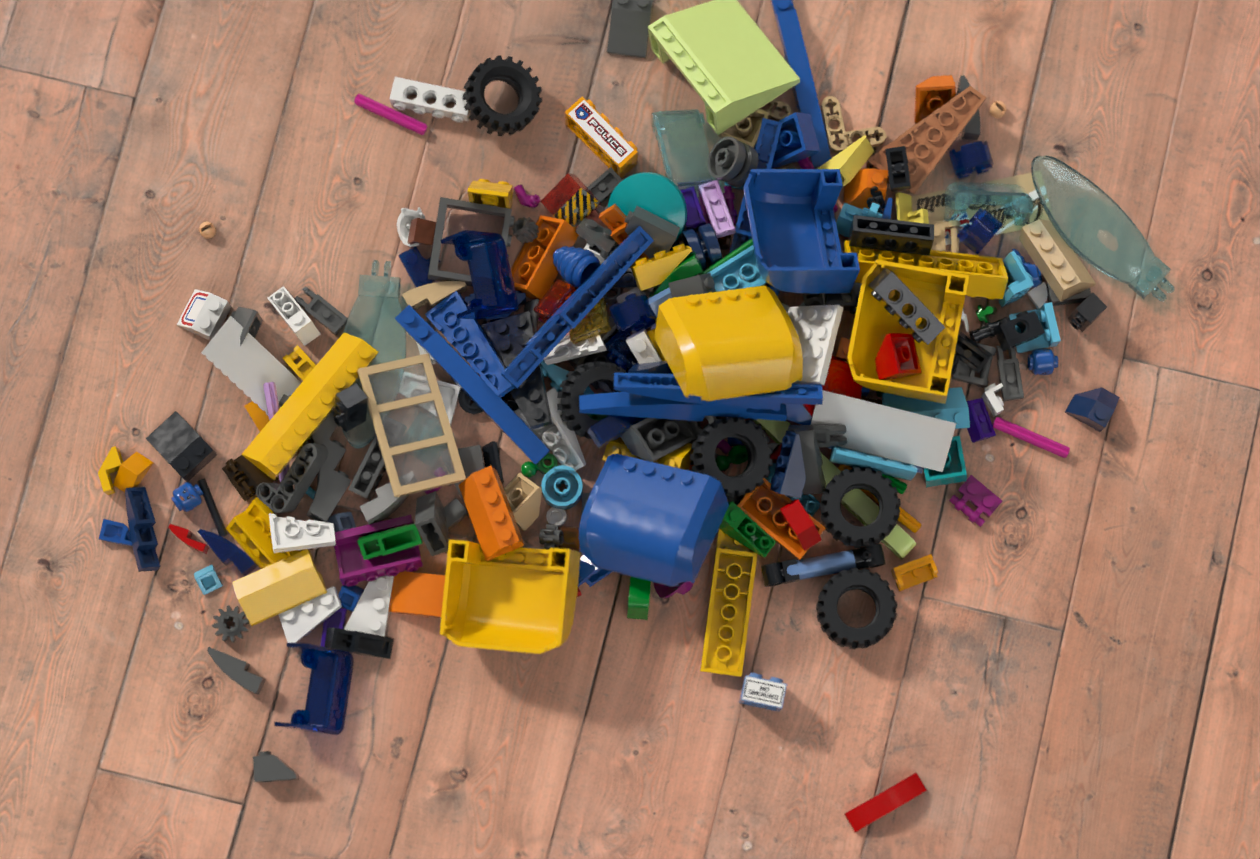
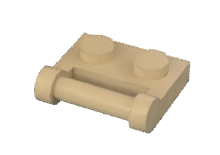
M960 221L929 222V224L934 225V242L931 250L946 252L945 229H951V252L959 253L958 228H960Z

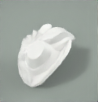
M418 207L417 211L401 208V213L397 219V231L404 245L412 247L420 244H408L411 220L416 218L425 219L420 207Z

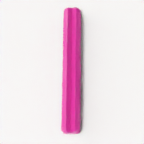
M357 94L354 100L355 105L420 135H424L428 127L426 124L364 95Z
M996 417L993 422V428L1060 457L1066 458L1069 454V447L1000 417Z

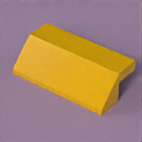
M257 497L244 512L235 516L225 529L258 567L263 569L303 550L273 553L269 513L274 514V512Z
M308 549L232 582L237 599L252 626L327 593L322 575L316 569L311 552Z

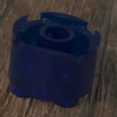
M977 141L960 146V151L955 152V149L949 151L954 174L958 176V180L968 178L974 172H977V175L989 172L988 169L993 168L994 163L987 141H984L983 144L982 141Z
M982 208L969 220L972 224L967 223L957 235L959 241L976 255L980 253L1003 225L986 209L983 210Z
M632 293L625 297L626 300L624 302L614 304L609 308L614 323L622 337L631 336L630 332L635 330L638 332L643 328L648 329L657 319L646 295L637 296L636 293Z

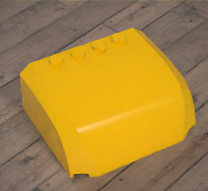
M876 260L862 278L847 356L854 381L861 386L875 391L945 404L969 275ZM884 268L892 271L945 326L929 345L923 341L918 343L914 339L922 373L892 380H879L875 370V357L886 334L913 332L909 327L907 329L902 327L898 322L900 318L896 314L892 316L884 308L886 304L882 300L879 302L871 295L873 290L868 285ZM895 289L890 291L889 298L895 295ZM908 303L903 306L902 312L908 309ZM921 317L916 320V326L921 323Z
M747 287L674 297L659 305L654 339L685 397L688 398L689 395L702 397L701 400L714 401L787 390L792 387V383L802 380L803 357L799 336L777 295L769 287Z
M449 540L440 635L445 636L461 647L541 654L563 645L570 635L574 620L581 552L559 548H549V550L520 547L486 561L480 544L470 541Z

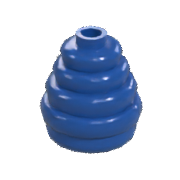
M564 246L557 249L553 254L554 266L567 284L572 287L579 288L600 266L599 259L595 257L592 251L587 249Z

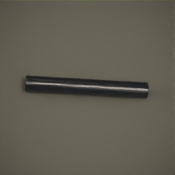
M205 478L197 482L203 492V497L220 538L227 536L228 533Z

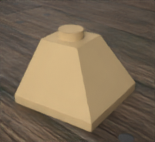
M519 472L504 488L517 526L525 531L539 517L542 489Z

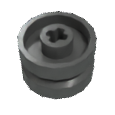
M731 136L720 139L713 146L708 158V171L710 175L733 187L745 185L750 170L757 169L758 153L756 149Z

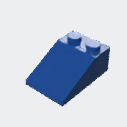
M795 112L778 121L782 122V127L771 169L806 159L820 152L810 114Z

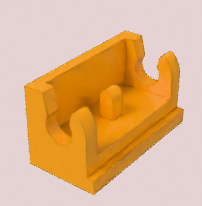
M932 554L897 566L891 570L899 592L938 577V570Z

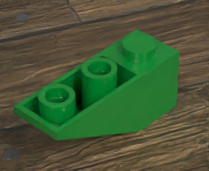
M733 501L728 502L729 506L719 528L728 536L765 558L776 541Z

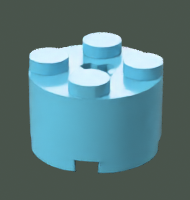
M564 465L556 466L549 470L542 479V494L546 503L551 507L567 510L575 507L580 501L583 493L582 479L573 468ZM561 484H565V488H567L563 492H560L559 488H557L561 487Z

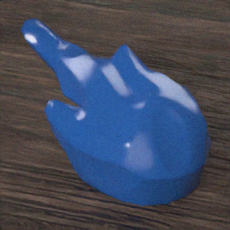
M1012 249L1021 258L1024 269L1033 279L1034 285L1031 288L1041 285L1042 275L1038 267L1025 262L1020 252Z

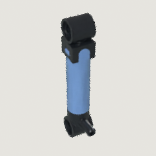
M874 544L870 547L865 546L800 560L793 559L761 566L765 587L836 574L851 568L879 567L886 563L882 544Z

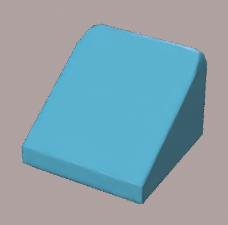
M209 565L194 573L195 580L203 595L222 587V583L213 565Z

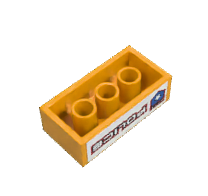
M581 97L565 111V125L608 168L611 167L622 179L637 165L638 149L633 142H627L623 138L624 134L619 128H613L609 124L610 120L605 114H599L595 110L596 106L591 100L588 99L586 101Z

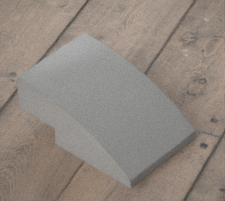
M413 472L398 478L401 486L417 482ZM388 483L375 489L378 498L361 505L360 508L368 524L381 522L396 511L410 494L394 497L391 484Z

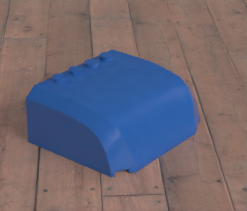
M840 169L750 170L743 189L759 273L763 280L781 291L794 293L851 292L860 267L857 253H842L833 210L843 187Z
M620 454L609 455L594 484L581 516L579 526L580 552L596 568L670 587L678 586L682 582L691 581V583H694L729 506L723 486L720 481L710 475Z

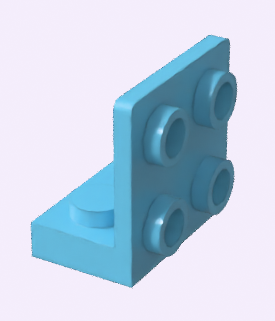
M1014 251L1010 252L1003 260L1010 285L1005 290L1003 299L998 300L1002 308L1021 299L1034 285L1031 275L1026 272L1021 258Z
M1052 302L1044 303L1040 309L1027 311L1028 313L1036 312L1045 333L1036 339L1016 346L1017 353L1056 347L1060 343L1061 339ZM1019 313L1010 314V320L1016 319V315ZM1015 325L1016 331L1021 333L1020 327Z

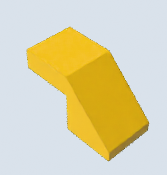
M116 446L111 447L98 471L103 492L107 495L116 493L110 474L117 472L123 463L120 449Z

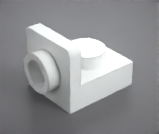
M993 383L987 386L981 396L993 417L1004 410L1002 399L995 395L996 392L1003 388L1002 383L998 385Z

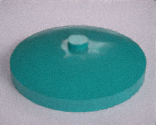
M653 172L633 174L621 181L609 198L608 208L616 204L626 216L629 211L633 212L636 206H639L680 227L676 240L685 228L687 206L684 196L674 182L661 174Z

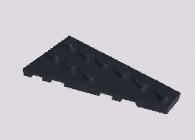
M530 311L480 325L506 368L526 347L525 344L535 335ZM540 363L518 388L510 391L532 429L552 424Z

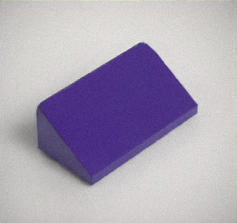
M983 398L966 401L969 408L970 428H967L972 443L996 436Z

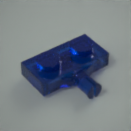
M416 246L398 255L415 288L435 283V280L428 279L431 257L426 260L421 256Z

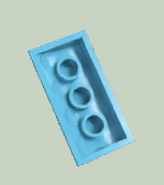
M753 245L708 272L711 273L714 280L716 292L764 286L767 284L759 273Z
M833 446L829 460L830 462L850 467H860V469L869 467L872 468V471L877 472L878 470L884 475L909 481L915 477L918 470L912 464L838 446Z

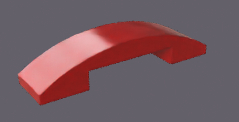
M915 772L846 812L844 815L854 832L927 790Z

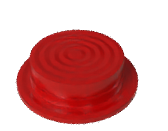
M831 356L822 390L861 400L862 386L854 381L849 364L840 358ZM803 404L808 413L813 417L815 404Z

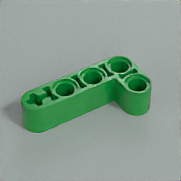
M630 577L627 619L648 620L651 581Z

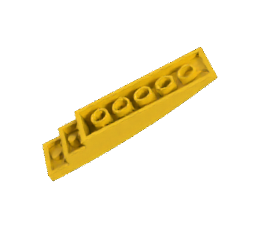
M720 528L717 536L700 671L742 677L757 553L725 534Z

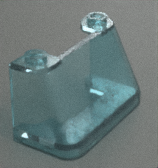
M698 109L658 111L652 113L651 125L658 141L665 177L674 182L680 190L694 186L695 190L698 191L699 185L718 180L711 176L708 171L710 153L702 125L705 124L703 112L699 113Z
M953 182L949 184L945 192V221L956 220V217L960 213H965L971 204L1004 205V215H1010L1014 219V225L1024 226L1033 213L1032 198L1020 185Z

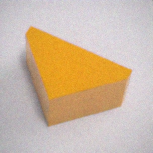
M136 451L120 465L113 485L124 493L126 488L137 487L154 462Z

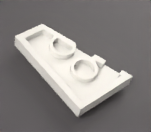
M381 576L375 581L368 582L344 628L345 630L385 637L394 576Z

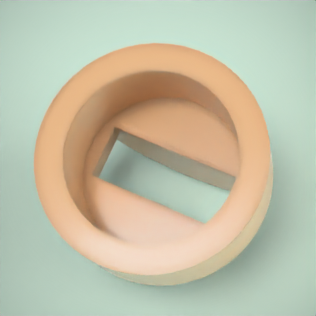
M995 101L990 107V114L994 118H1001L1006 112V105L1002 101Z
M203 222L199 227V232L203 238L210 239L216 234V228L211 222Z

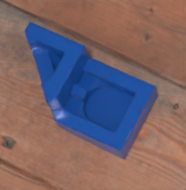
M103 519L98 540L132 546L129 529L124 523Z

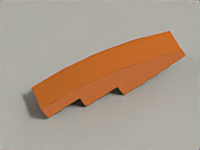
M616 204L600 213L599 219L612 231L611 237L620 245L629 236L625 232L627 223L624 222L626 215ZM644 252L638 257V259L646 257L647 259L649 258Z

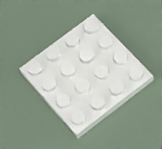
M840 305L784 307L799 336L803 357L802 380H797L792 384L824 385L843 307Z

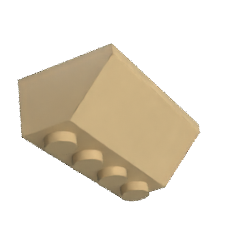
M1039 219L1022 227L1019 240L1060 302L1095 286V281L1054 221Z

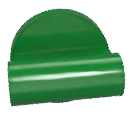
M980 304L977 306L976 314L981 322L987 323L989 322L988 315L996 314L997 308L988 306L984 309Z

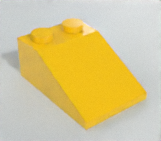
M478 179V181L473 180L468 187L469 202L509 209L512 207L514 190L513 185H510L508 182L490 183L487 179Z

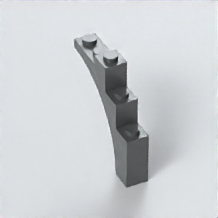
M284 394L279 401V406L282 407L291 395L287 396ZM334 411L327 416L309 438L311 444H323L328 450L327 459L317 475V488L313 503L306 515L315 521L327 522L352 481L348 479L349 476L344 472L335 471L346 449L343 448L344 446L340 442L329 440L337 428L333 419Z

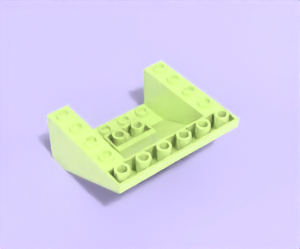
M737 0L709 1L665 15L648 26L652 51L662 64L671 59L705 104L707 122L717 135L800 83V78Z

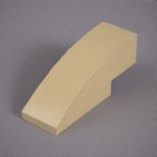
M442 281L413 288L403 293L402 297L407 306L410 305L414 310H417L428 303L433 308L453 292L458 291L461 294L468 289L464 281Z

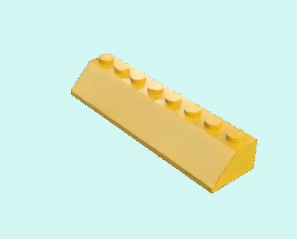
M845 240L843 253H857L860 271L855 280L856 283H862L863 276L870 270L876 260H883L969 275L967 296L986 297L992 300L1003 299L1008 276L1002 258L931 250L928 256L849 246V241Z
M343 333L241 455L271 479L275 480L335 408L336 394L354 385L359 379L357 370L370 366L379 352L363 339Z

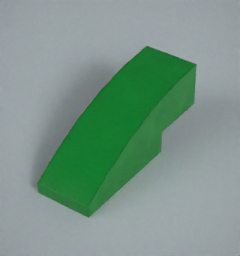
M693 252L688 255L660 285L655 286L649 298L669 288L668 283L690 278L703 272L696 253Z
M415 524L384 530L358 539L364 560L391 554L423 543Z

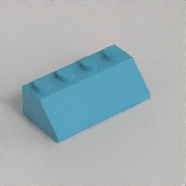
M962 387L948 388L945 404L881 393L882 405L953 422L956 423L955 429L970 428L969 408Z

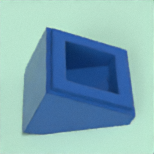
M342 585L338 594L342 607L353 612L364 589L356 585Z

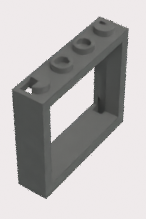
M440 197L428 279L441 282L464 281L467 286L499 291L501 285H505L506 279L503 267L508 265L509 254L505 253L506 247H510L512 235H508L509 227L513 228L515 216L511 215L512 209ZM447 208L504 217L495 279L437 270Z

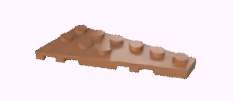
M969 86L945 105L935 110L931 115L883 147L876 154L870 156L867 162L877 169L888 170L885 149L905 146L911 189L906 190L915 195L986 100V97Z

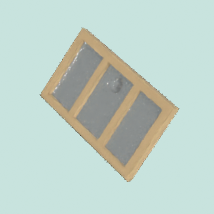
M429 353L358 369L363 391L368 397L369 412L394 497L464 481L466 476Z

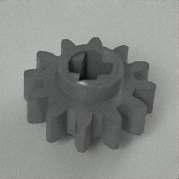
M227 605L226 612L219 609L220 617L213 616L218 623L213 624L212 627L219 629L215 633L216 636L223 634V641H227L228 637H230V640L234 643L236 640L235 636L243 639L241 632H249L244 625L250 622L248 619H243L246 616L244 611L239 614L240 607L236 606L234 611H232L231 606ZM233 619L235 626H231V628L229 629L227 622L232 621Z

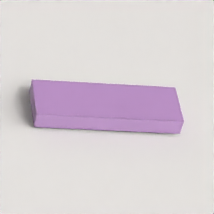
M718 180L699 185V191L716 237L720 238L736 233Z

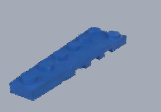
M458 291L453 292L425 313L426 317L457 349L459 354L466 359L498 397L502 398L514 389L501 375L506 367Z

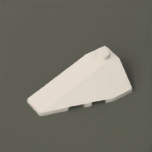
M552 388L546 392L552 420L551 425L532 429L520 408L514 412L553 452V455L561 465L569 466L576 471L585 466L586 462L575 431L569 430L566 426L568 423L562 421L560 417L563 413L562 410H558L557 404H561V398H557L558 393L555 388Z

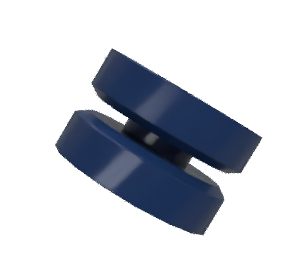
M710 223L699 226L698 235L693 229L682 232L683 243L685 246L692 248L691 253H696L703 271L707 267L706 261L711 267L722 259L720 246Z

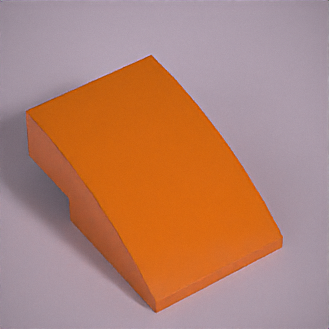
M399 572V574L394 576L389 612L441 618L445 575Z

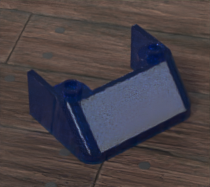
M464 230L441 239V244L454 245L455 254L460 260L468 261L475 299L468 302L467 311L456 314L457 318L482 319L517 310L518 301L506 245L500 234Z
M287 642V647L302 650L301 663L305 668L311 669L305 710L298 709L294 711L290 723L274 722V726L299 731L339 735L344 729L354 665L352 654L314 644Z

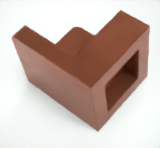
M421 218L411 220L408 244L433 245L436 222Z

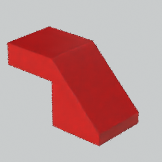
M798 499L780 509L787 525L795 533L804 551L822 541L815 524Z

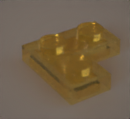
M603 297L586 315L587 318L582 319L574 329L569 331L570 340L573 344L611 330L606 301Z

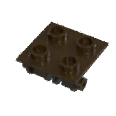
M242 455L235 460H228L226 466L222 468L244 502L256 494L257 486L260 483H273L279 479L278 477L275 480L271 479Z

